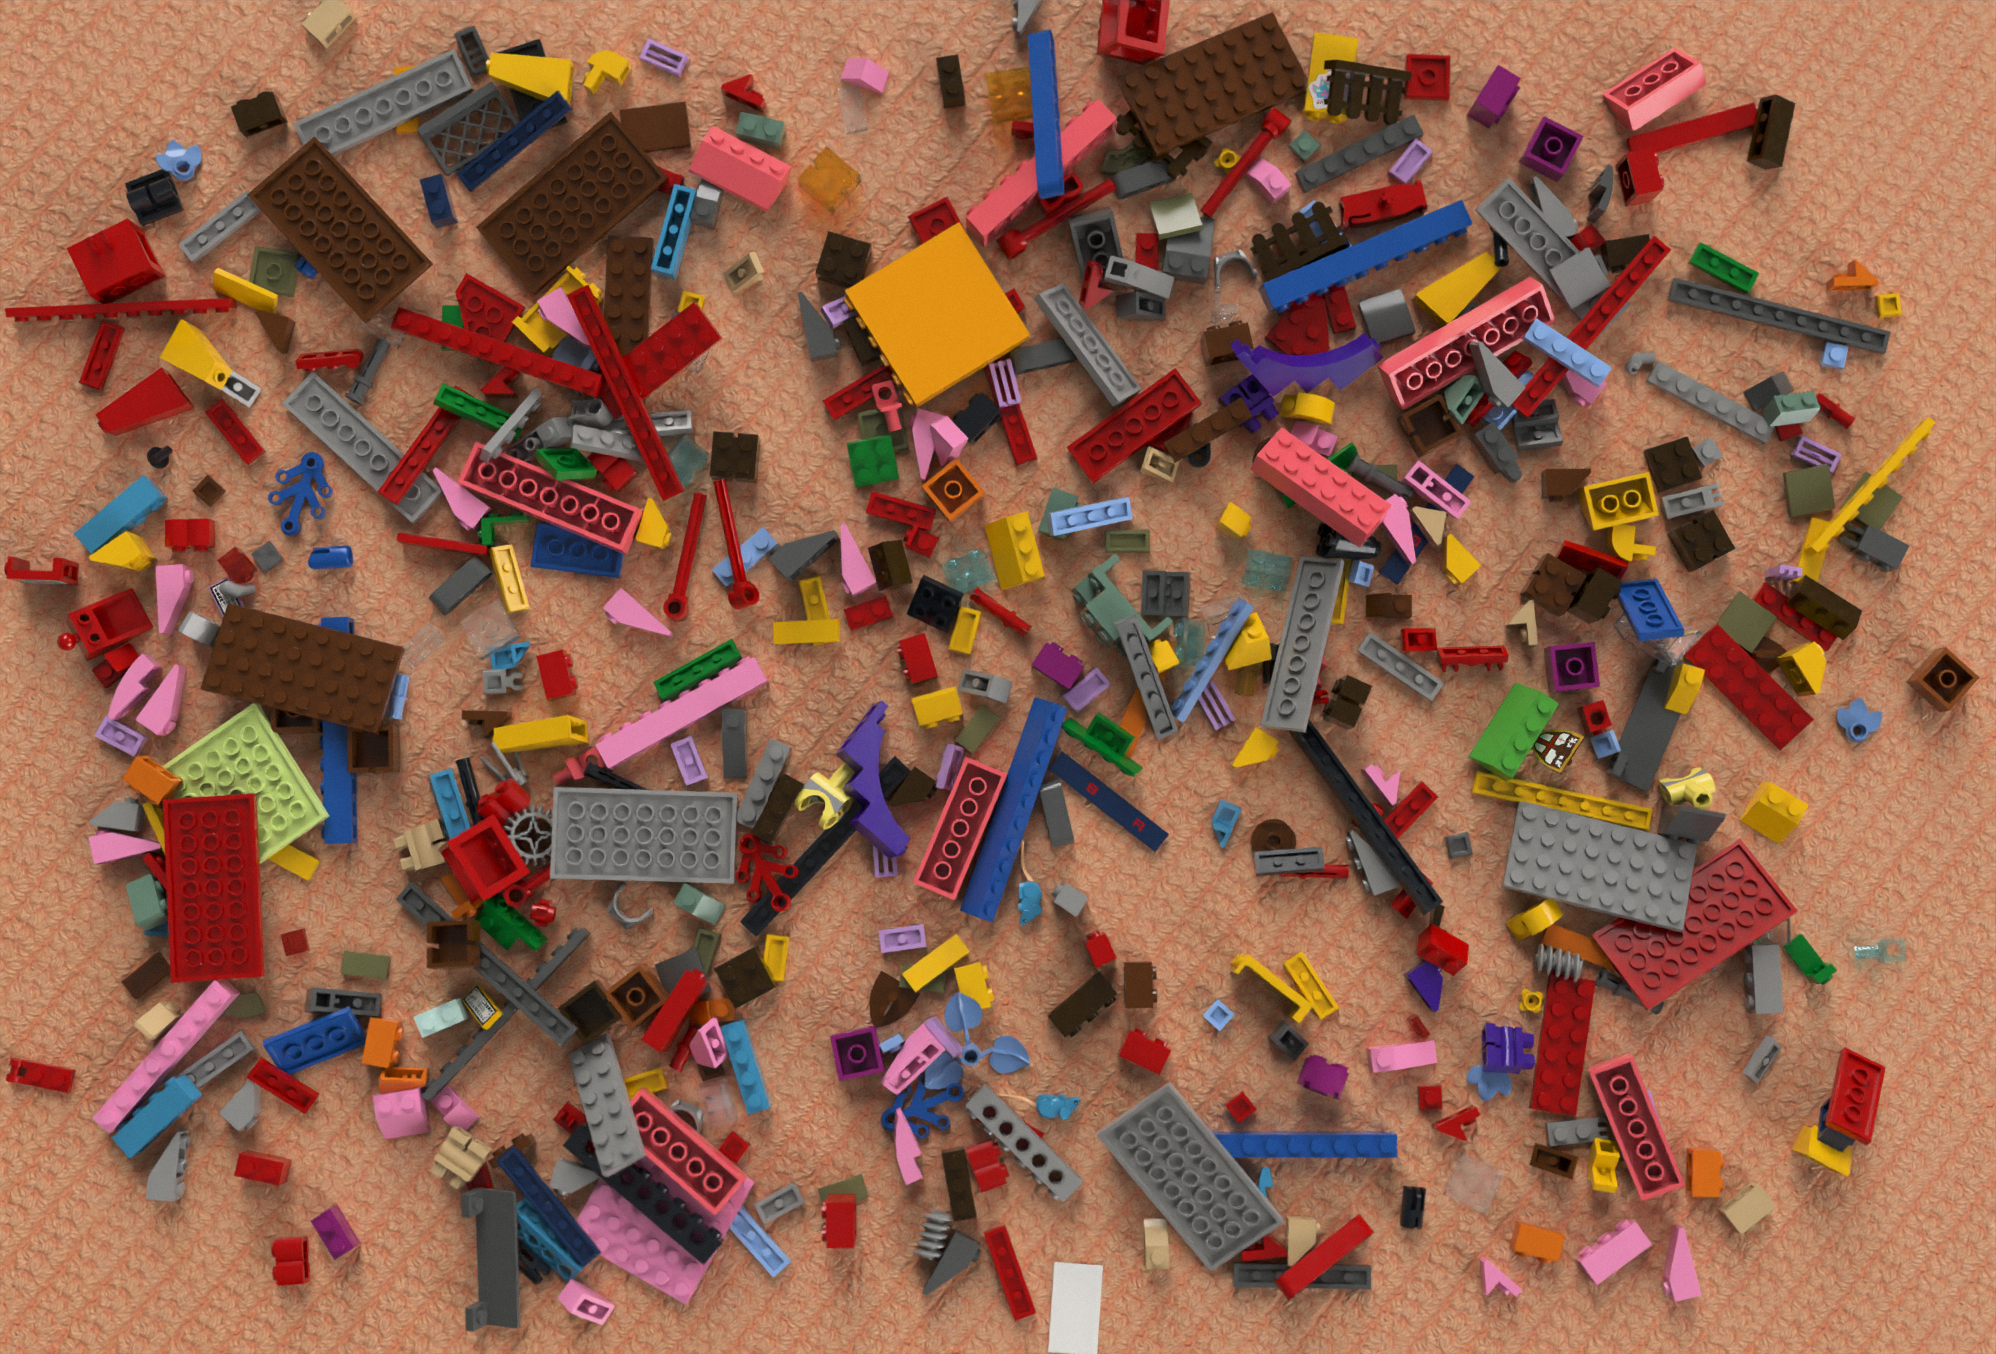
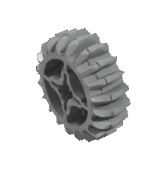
M533 804L530 805V812H527L526 808H523L522 815L515 812L514 815L517 817L515 820L510 817L507 819L508 822L512 823L511 827H503L504 830L510 831L507 836L520 857H525V865L528 864L529 859H532L533 866H536L538 858L541 859L542 864H545L544 856L546 855L551 859L552 841L544 851L538 853L539 841L552 837V831H543L537 827L536 816L548 821L552 828L553 817H549L552 810L548 809L544 814L542 813V805L539 806L538 812L535 811ZM529 817L528 829L523 832L514 833L519 822ZM532 823H534V829L537 833L546 834L540 835L537 838L535 847H533V841L530 837L521 836L527 835L530 832ZM515 839L527 840L530 843L531 854L522 851L516 845Z

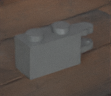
M1494 421L1470 438L1495 475L1501 472L1504 478L1507 479L1506 481L1510 483H1515L1522 478L1523 472H1521L1520 467L1515 462L1519 457Z
M1848 523L1844 528L1847 532L1857 536L1856 540L1854 541L1846 536H1840L1838 542L1851 548L1850 552L1856 554L1855 557L1864 562L1870 561L1876 565L1875 567L1883 572L1897 570L1910 546L1871 525L1859 528Z

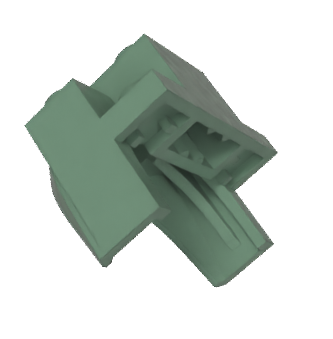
M1114 554L1102 565L1094 568L1085 579L1073 588L1072 597L1080 606L1082 605L1083 609L1079 613L1081 615L1080 620L1085 627L1093 630L1096 634V640L1102 646L1106 645L1108 648L1111 645L1116 646L1117 651L1123 657H1126L1114 624L1115 621L1136 614L1147 644L1167 629L1173 621L1168 616L1153 629L1148 626L1105 575L1120 560ZM1100 589L1101 593L1096 596L1097 590Z

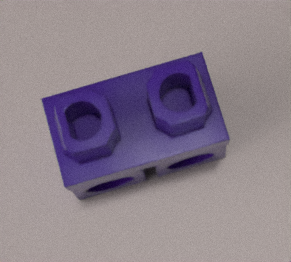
M1253 374L1218 399L1222 406L1226 407L1242 397L1253 417L1239 425V427L1244 426L1250 434L1262 427L1255 418L1259 413H1262L1267 422L1278 415L1273 405L1275 402L1274 398Z
M1486 1023L1481 1031L1482 1050H1484L1482 1052L1483 1072H1512V1074H1519L1521 1070L1533 1069L1535 1066V1056L1533 1054H1523V1048H1533L1534 1034L1522 1032V1027H1498L1494 1023Z

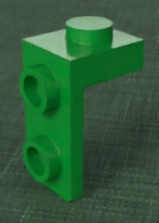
M512 512L507 517H501V514H488L487 518H481V529H478L479 542H482V545H486L489 548L496 547L494 525L530 523V518L523 515V512Z
M1798 934L1783 946L1810 983L1826 984L1833 978L1832 974L1837 971L1832 963L1822 961L1802 934Z

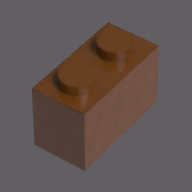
M1151 961L1124 962V1003L1126 1009L1153 1008V1003H1157V989H1153V980L1157 979L1156 966H1152Z

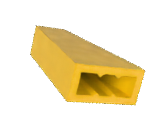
M491 53L490 60L486 62V72L494 82L543 101L556 91H560L566 101L571 104L574 65L571 59Z
M1485 252L1422 289L1412 300L1439 325L1444 327L1461 313L1502 267L1495 266L1494 255H1489Z
M183 319L180 320L159 357L219 390H222L232 373L231 368L202 331Z
M570 715L493 728L494 735L492 737V742H495L503 753L589 743L587 721Z

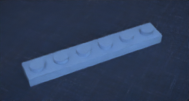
M1239 597L1232 604L1228 617L1219 625L1217 635L1207 645L1206 653L1196 663L1194 673L1184 683L1183 691L1171 705L1172 715L1183 723L1254 606Z

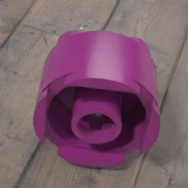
M1315 1054L1314 1056L1306 1057L1297 1084L1303 1085L1304 1088L1326 1097L1329 1094L1333 1096V1099L1340 1100L1349 1073H1347L1348 1068L1338 1063L1327 1064L1326 1058Z

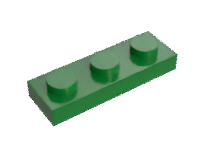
M1701 242L1696 246L1688 264L1745 294L1750 292L1759 275L1758 272Z

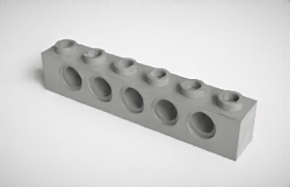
M984 1083L965 1103L967 1109L965 1111L974 1120L978 1118L984 1124L982 1128L990 1136L995 1134L1000 1139L999 1145L1007 1152L1011 1150L1016 1155L1015 1160L1023 1168L1027 1166L1033 1172L1031 1176L1039 1184L1044 1182L1049 1187L1048 1193L1055 1200L1060 1198L1064 1202L1083 1183V1178L1041 1139L988 1085ZM987 1106L995 1108V1116L986 1117L983 1113L984 1108ZM1004 1122H1008L1012 1125L1013 1129L1010 1133H1003L999 1126ZM1018 1139H1026L1029 1142V1146L1026 1149H1019L1016 1146ZM1040 1154L1044 1156L1045 1162L1042 1165H1036L1033 1163L1032 1158ZM1059 1171L1062 1175L1061 1179L1052 1181L1049 1178L1050 1172Z

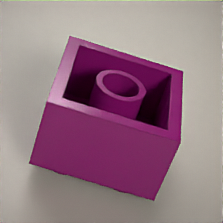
M1497 65L1467 113V116L1487 128H1490L1493 122L1498 124L1521 88L1517 86L1521 78L1502 66Z
M1544 116L1538 123L1519 163L1558 182L1565 174L1584 136Z
M1595 642L1544 648L1549 693L1600 687Z
M876 1025L830 1035L839 1081L885 1071Z

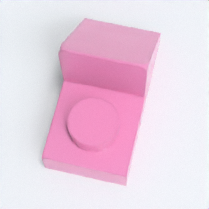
M1296 420L1291 434L1320 455L1329 458L1338 436L1319 429L1320 425Z
M1370 764L1361 771L1389 806H1393L1397 801L1400 771L1395 772L1388 779L1384 780L1383 777L1385 775L1377 765L1374 767Z
M449 1084L430 1101L445 1116L443 1120L452 1127L459 1126L466 1131L480 1117Z
M1482 1256L1479 1259L1482 1292L1487 1296L1499 1282L1497 1287L1506 1295H1509L1511 1292L1517 1297L1522 1289Z

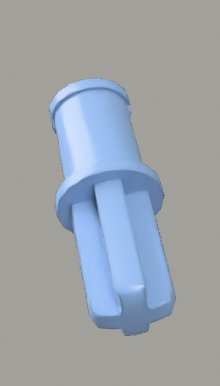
M397 674L393 693L390 696L392 698L387 717L402 719L405 700H408V697H406L409 683L408 675Z

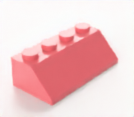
M1673 48L1603 93L1602 96L1618 121L1628 129L1635 131L1689 95L1697 92V90L1706 85L1702 64L1680 50Z
M714 126L711 127L701 141L689 168L690 173L766 212L769 211L787 185L791 170L790 165Z

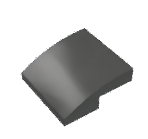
M1609 164L1597 176L1588 195L1595 199V203L1587 217V220L1593 223L1605 213L1611 198L1613 168Z
M1401 289L1358 302V308L1365 321L1369 338H1375L1380 345L1415 334V327Z
M1555 399L1543 400L1527 419L1518 412L1511 418L1517 451L1562 446L1563 439L1558 424L1559 414Z
M1143 571L1141 615L1189 617L1190 573Z
M697 948L655 964L661 983L669 995L686 970L693 971L696 968L706 975L704 979L709 982ZM710 982L706 986L702 995L710 991H713Z

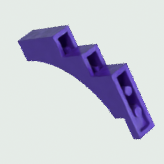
M1366 333L1344 346L1313 355H1287L1268 350L1260 345L1252 350L1247 343L1243 346L1238 339L1230 344L1239 360L1273 397L1293 381H1296L1305 393H1309L1327 378L1339 390H1342L1383 359L1379 352L1382 347L1375 338L1370 339Z
M879 701L872 705L835 755L854 771V774L842 789L862 806L849 824L890 859L903 855L908 848L906 844L911 838L900 828L891 815L880 786L878 762L881 741L885 731L878 724L886 716L884 712L888 705L883 701Z

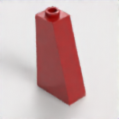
M161 367L95 415L99 419L98 425L103 432L118 436L191 410L194 406L170 372Z
M696 968L693 971H685L641 1040L659 1052L669 1050L709 983L704 979L706 977L704 973Z

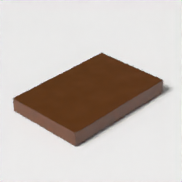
M686 102L620 110L621 124L645 152L692 147Z

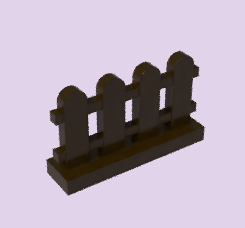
M1337 59L1325 61L1324 70L1331 71V75L1327 76V81L1330 82L1328 99H1324V105H1327V113L1330 116L1340 115L1343 107L1346 108V116L1349 119H1357L1362 110L1365 111V119L1368 122H1376L1381 113L1384 114L1383 121L1385 124L1393 125L1397 123L1398 116H1402V110H1399L1401 93H1405V87H1402V83L1411 81L1412 72ZM1346 73L1350 74V78H1346ZM1365 77H1369V82L1365 81ZM1345 84L1349 85L1347 102L1343 101ZM1364 87L1368 88L1366 105L1362 104ZM1383 90L1386 91V99H1385V107H1384V108L1381 107V99H1382V91H1383Z
M1131 109L1124 117L1120 114L1117 117L1116 132L1122 136L1131 132L1135 136L1133 146L1138 150L1143 149L1145 146L1149 147L1142 131L1135 127L1137 121ZM1204 136L1180 146L1179 148L1183 151L1175 159L1169 155L1171 152L1169 151L1157 157L1151 152L1150 160L1155 164L1161 163L1162 160L1169 164L1167 168V175L1169 177L1176 178L1180 174L1184 177L1188 172L1186 167L1193 160L1198 162L1200 158L1202 159L1213 142Z
M1315 202L1312 205L1314 215L1305 218L1303 213L1297 212L1292 216L1293 226L1286 229L1281 223L1274 224L1272 227L1274 236L1267 240L1262 234H1255L1253 236L1252 243L1254 247L1250 249L1253 254L1258 253L1264 265L1260 268L1262 273L1268 272V274L1264 275L1267 282L1351 247L1345 233L1339 234L1343 232L1341 226L1336 227L1329 214L1333 211L1330 206L1326 208L1322 202ZM1315 221L1318 222L1324 233L1317 238L1310 227V224ZM1295 232H1298L1304 244L1298 248H1295L1289 236ZM1326 240L1328 241L1327 243H1325V244H1323V245H1321V246L1319 245V244L1323 243V242L1326 241ZM1276 242L1284 254L1278 259L1275 258L1269 247Z

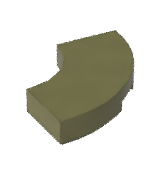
M1133 141L1125 149L1118 151L1107 150L1100 173L1114 175L1142 165L1148 160L1152 151L1147 146L1141 150L1136 149L1133 146Z
M253 992L250 994H239L223 1013L233 1017L246 1018L261 1015L267 1012V1009L258 992Z

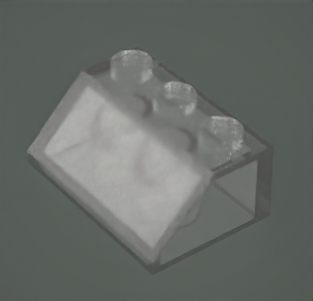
M1624 613L1613 625L1623 640L1671 667L1678 662L1701 634L1700 630L1680 620L1684 628V636L1638 641Z

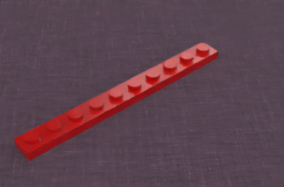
M1653 236L1566 338L1586 350L1671 249L1656 236ZM1549 357L1510 406L1527 419L1569 369Z
M585 285L567 294L662 500L666 501L685 492L589 285Z
M1015 289L1005 293L1017 314L1025 309V305ZM882 365L822 400L833 420L839 419L873 399L874 395L871 386L888 380L893 381L891 377L893 372L889 366L885 367ZM882 387V388H880V389H879V392H878V395H880L881 393L885 392V391L888 390L889 388H888V387Z
M232 298L18 307L5 308L6 317L14 318L15 322H29V318L37 317V321H51V317L59 316V320H73V316L81 315L82 319H96V315L104 314V318H118V314L126 313V317H140V313L148 312V316H163L162 312L171 311V315H185V311L193 310V314H207V310L215 309V313H229V309L236 308V300Z
M398 307L390 327L395 331L597 398L605 378L601 374Z

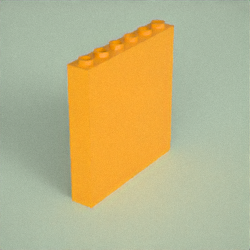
M959 222L845 290L846 298L843 300L850 311H855L858 316L855 319L862 330L866 328L870 334L867 339L873 348L878 347L881 352L879 358L883 365L891 368L893 381L897 386H902L905 391L903 393L905 400L909 405L913 403L915 408H918L1030 339V333Z

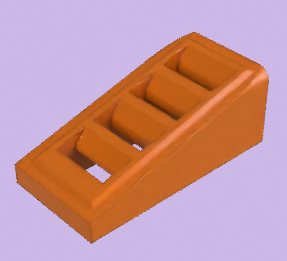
M382 1067L379 1079V1093H391L425 1087L429 1068Z

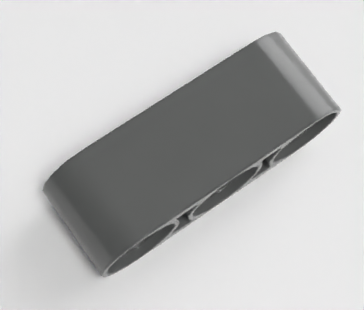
M1162 160L1159 164L1150 161L1111 176L1110 180L1116 188L1114 192L1117 199L1121 200L1176 180L1177 177L1171 178L1167 175L1169 164Z
M1063 338L1018 348L1009 352L1015 375L1068 364L1077 360L1076 355L1066 345Z
M475 556L429 596V600L443 615H447L487 581L493 572L479 556Z
M1060 779L1042 783L1039 793L1052 848L1075 843Z

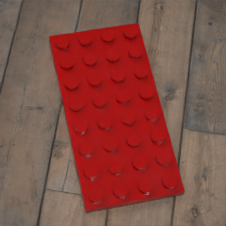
M256 794L163 799L171 983L264 977Z
M1738 839L1693 869L1684 926L1681 932L1619 917L1594 933L1591 938L1646 1011H1649L1795 915L1798 910L1743 841Z

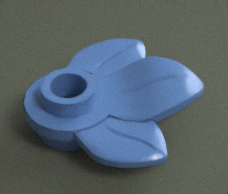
M171 140L168 144L166 154L156 155L158 166L165 171L172 172V175L181 181H186L193 177L194 168L201 163L202 159L201 150L198 145L185 150L174 140ZM180 169H185V170H187V172L182 173V172H179V170H180Z
M1858 698L1850 704L1848 710L1838 708L1837 721L1845 729L1846 737L1850 741L1857 743L1864 741L1868 733L1874 732L1879 728L1882 721V712L1868 713L1862 698ZM1855 727L1859 730L1858 735L1853 733Z
M1481 1063V1065L1473 1066L1467 1074L1466 1082L1477 1084L1479 1096L1483 1101L1490 1100L1498 1091L1504 1095L1510 1094L1512 1082L1507 1073L1483 1072Z

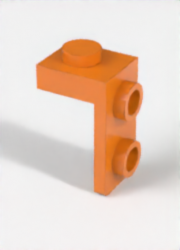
M452 872L442 877V881L459 906L451 912L454 919L457 920L464 917L466 920L477 913L476 909L483 904L481 903L476 907L472 906Z

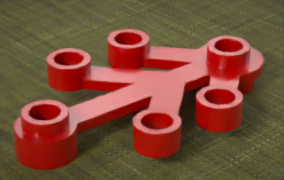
M754 834L744 835L739 841V849L743 856L740 868L736 873V880L740 883L750 881L751 873L748 869L751 859H753L755 869L750 889L746 893L747 900L750 902L760 901L762 894L759 889L763 877L773 895L771 900L773 909L780 912L787 911L791 906V898L787 894L782 893L770 871L784 874L787 878H795L798 875V868L791 864L782 865L765 861L760 852L773 854L777 859H784L788 853L787 848L781 845L763 844L759 837ZM750 841L754 844L752 849L748 847ZM779 848H781L783 851L781 856L777 855V850ZM790 867L793 868L792 875L788 874V869ZM743 872H745L746 878L744 880L741 879V874ZM755 891L757 896L753 900L751 894ZM784 898L786 904L782 907L780 901Z

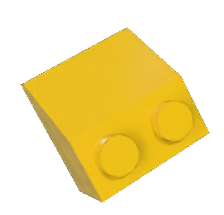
M125 531L89 556L91 561L133 571H144L152 565V561L157 559L141 536Z
M1257 612L1248 616L1223 657L1228 670L1272 659L1269 637Z
M1815 642L1797 645L1776 658L1799 697L1816 695L1821 689L1827 661L1822 647Z
M955 686L912 698L919 726H925V730L938 727L937 722L946 720L947 724L959 721V716L963 715Z
M1761 782L1739 821L1773 842L1780 844L1798 825L1809 805L1772 782Z
M1813 1124L1811 1128L1804 1125L1792 1150L1833 1172L1848 1177L1852 1149L1847 1147L1843 1152H1840L1817 1140L1818 1126Z

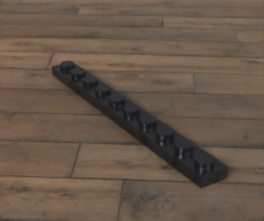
M1308 719L1306 732L1289 731L1423 916L1440 905L1443 900L1312 722Z
M896 756L879 772L884 800L911 772ZM854 800L845 815L832 827L826 829L793 864L798 868V875L795 878H787L783 875L777 881L782 893L787 894L791 900L855 833L856 829L849 823L862 807L858 802ZM790 867L788 870L789 875L793 874L792 867ZM770 890L740 921L756 937L780 913V911L774 910L771 905L773 895ZM784 898L780 901L782 907L786 904Z

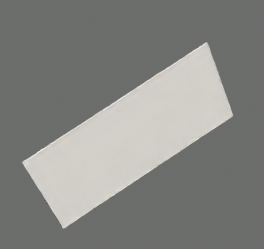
M1054 1262L1048 1352L1097 1354L1103 1265Z

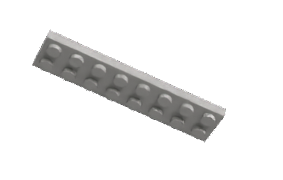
M452 49L295 122L294 126L303 146L315 136L334 156L471 93L474 89L456 50Z
M1506 178L1475 211L1567 306L1548 271L1580 251L1510 178ZM1607 289L1573 308L1571 311L1582 320ZM1628 301L1597 337L1631 305Z
M313 371L282 403L376 491L380 489L404 456L396 446ZM422 471L398 506L393 503L391 504L411 523L415 524L444 492Z
M1300 556L1261 721V726L1264 728L1306 732L1345 563L1342 559Z

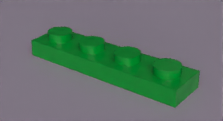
M444 383L433 402L434 405L495 433L512 415ZM518 427L514 431L516 435L512 439L513 441L517 442L523 428L520 429Z
M730 639L653 683L661 699L665 702L743 658L733 639Z

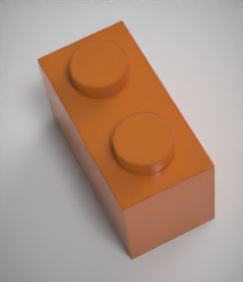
M148 756L135 757L122 779L129 784L128 787L138 793L141 792L147 796L146 800L154 805L163 804V799H172L183 781Z
M381 1017L370 1018L362 1064L390 1068L394 1066V1063L398 1062L400 1050H397L398 1042L402 1040L404 1035V1027H401L402 1021Z
M1687 1148L1686 1194L1692 1197L1720 1198V1192L1723 1190L1720 1169L1723 1168L1724 1164L1721 1151L1708 1148Z
M1516 1220L1509 1247L1516 1251L1515 1255L1529 1258V1255L1538 1257V1261L1551 1264V1261L1559 1262L1565 1235L1555 1230Z

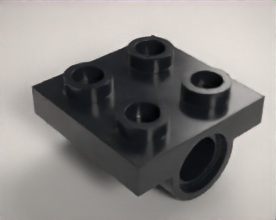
M161 169L125 183L128 191L126 193L127 200L142 226L184 211L173 178L168 171Z
M923 575L906 614L947 633L961 605L964 593Z

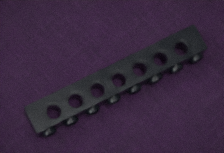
M582 1122L563 1146L704 1265L724 1241L721 1238L722 1233L715 1227L711 1226L709 1228L703 1223L705 1219L696 1211L690 1212L686 1208L687 1204L680 1197L676 1196L674 1198L668 1193L669 1188L662 1182L656 1183L650 1178L652 1174L644 1167L639 1168L632 1163L609 1177L602 1175L596 1152H591L587 1148V1142L592 1140L589 1126L586 1122ZM628 1170L633 1174L631 1182H626L622 1178L623 1171ZM640 1186H648L651 1190L650 1196H642L639 1191ZM660 1200L667 1202L668 1210L660 1211L657 1208V1202ZM675 1216H683L686 1219V1225H676L674 1221ZM695 1230L701 1231L704 1239L702 1241H695L692 1237V1232Z

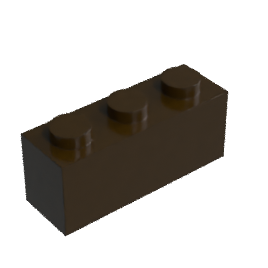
M1777 94L1760 98L1747 162L1764 170L1782 167L1795 108L1794 102Z
M1804 575L1792 587L1786 603L1842 640L1857 628L1862 610L1807 575Z
M783 773L751 833L773 844L794 806L797 795L805 784Z
M1098 972L1047 1016L1064 1037L1068 1035L1073 1037L1081 1030L1080 1025L1087 1020L1089 1023L1099 1015L1097 1010L1103 1005L1107 1008L1116 1001L1114 996L1117 995V992L1103 975Z
M961 1146L942 1150L941 1155L953 1220L956 1222L976 1218L977 1213L965 1148Z

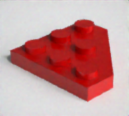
M467 273L455 291L464 328L502 342H506L515 327L512 321L517 316L521 317L525 310V306Z
M1312 294L1308 296L1309 300L1297 305L1295 302L1265 338L1283 354L1313 355L1330 351L1326 300L1321 296Z

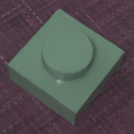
M1304 130L1289 145V148L1304 163L1320 148V144Z

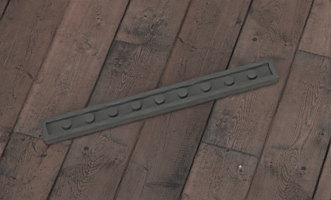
M1675 277L1672 279L1667 299L1670 302L1881 355L1886 353L1891 333L1890 331Z
M410 882L396 898L401 905L426 927L427 922L455 920L413 882ZM476 942V946H480V967L474 969L560 1046H564L578 1028L484 944Z
M585 927L579 930L575 928L567 936L569 941L564 946L560 944L551 953L553 958L548 963L544 961L535 970L538 974L532 980L530 978L526 979L525 982L537 991L591 933ZM509 999L504 1002L506 1007L501 1011L503 1014L488 1030L480 1028L472 1036L474 1041L469 1046L465 1044L458 1050L456 1060L453 1063L447 1062L440 1070L442 1074L437 1079L432 1078L424 1087L426 1091L422 1096L427 1101H431L519 1010Z

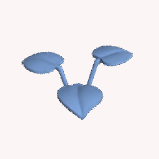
M957 992L949 999L946 1005L944 1019L951 1031L958 1032L964 1029L966 1044L961 1051L962 1057H955L953 1059L951 1054L945 1051L925 1069V1088L942 1089L947 1088L951 1083H957L964 1072L963 1067L957 1061L968 1066H974L979 1062L980 1058H984L986 1054L992 1052L989 1060L993 1069L1000 1073H1011L1030 1065L1029 1055L1022 1043L1012 1036H1000L995 1039L994 1048H988L980 1052L976 1044L970 1043L968 1028H975L979 1025L982 1019V1009L973 998Z

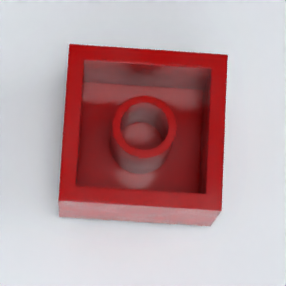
M1653 147L1627 152L1615 165L1625 207L1651 202L1664 188V178L1659 174L1658 170L1659 158L1657 153H1654Z
M829 1194L827 1200H824L822 1204V1218H826V1223L822 1227V1242H826V1249L854 1248L857 1239L856 1194Z

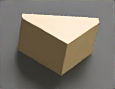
M1148 447L1140 473L1173 483L1179 461L1175 463L1170 456L1152 447Z
M1416 506L1408 511L1433 549L1441 544L1446 512Z

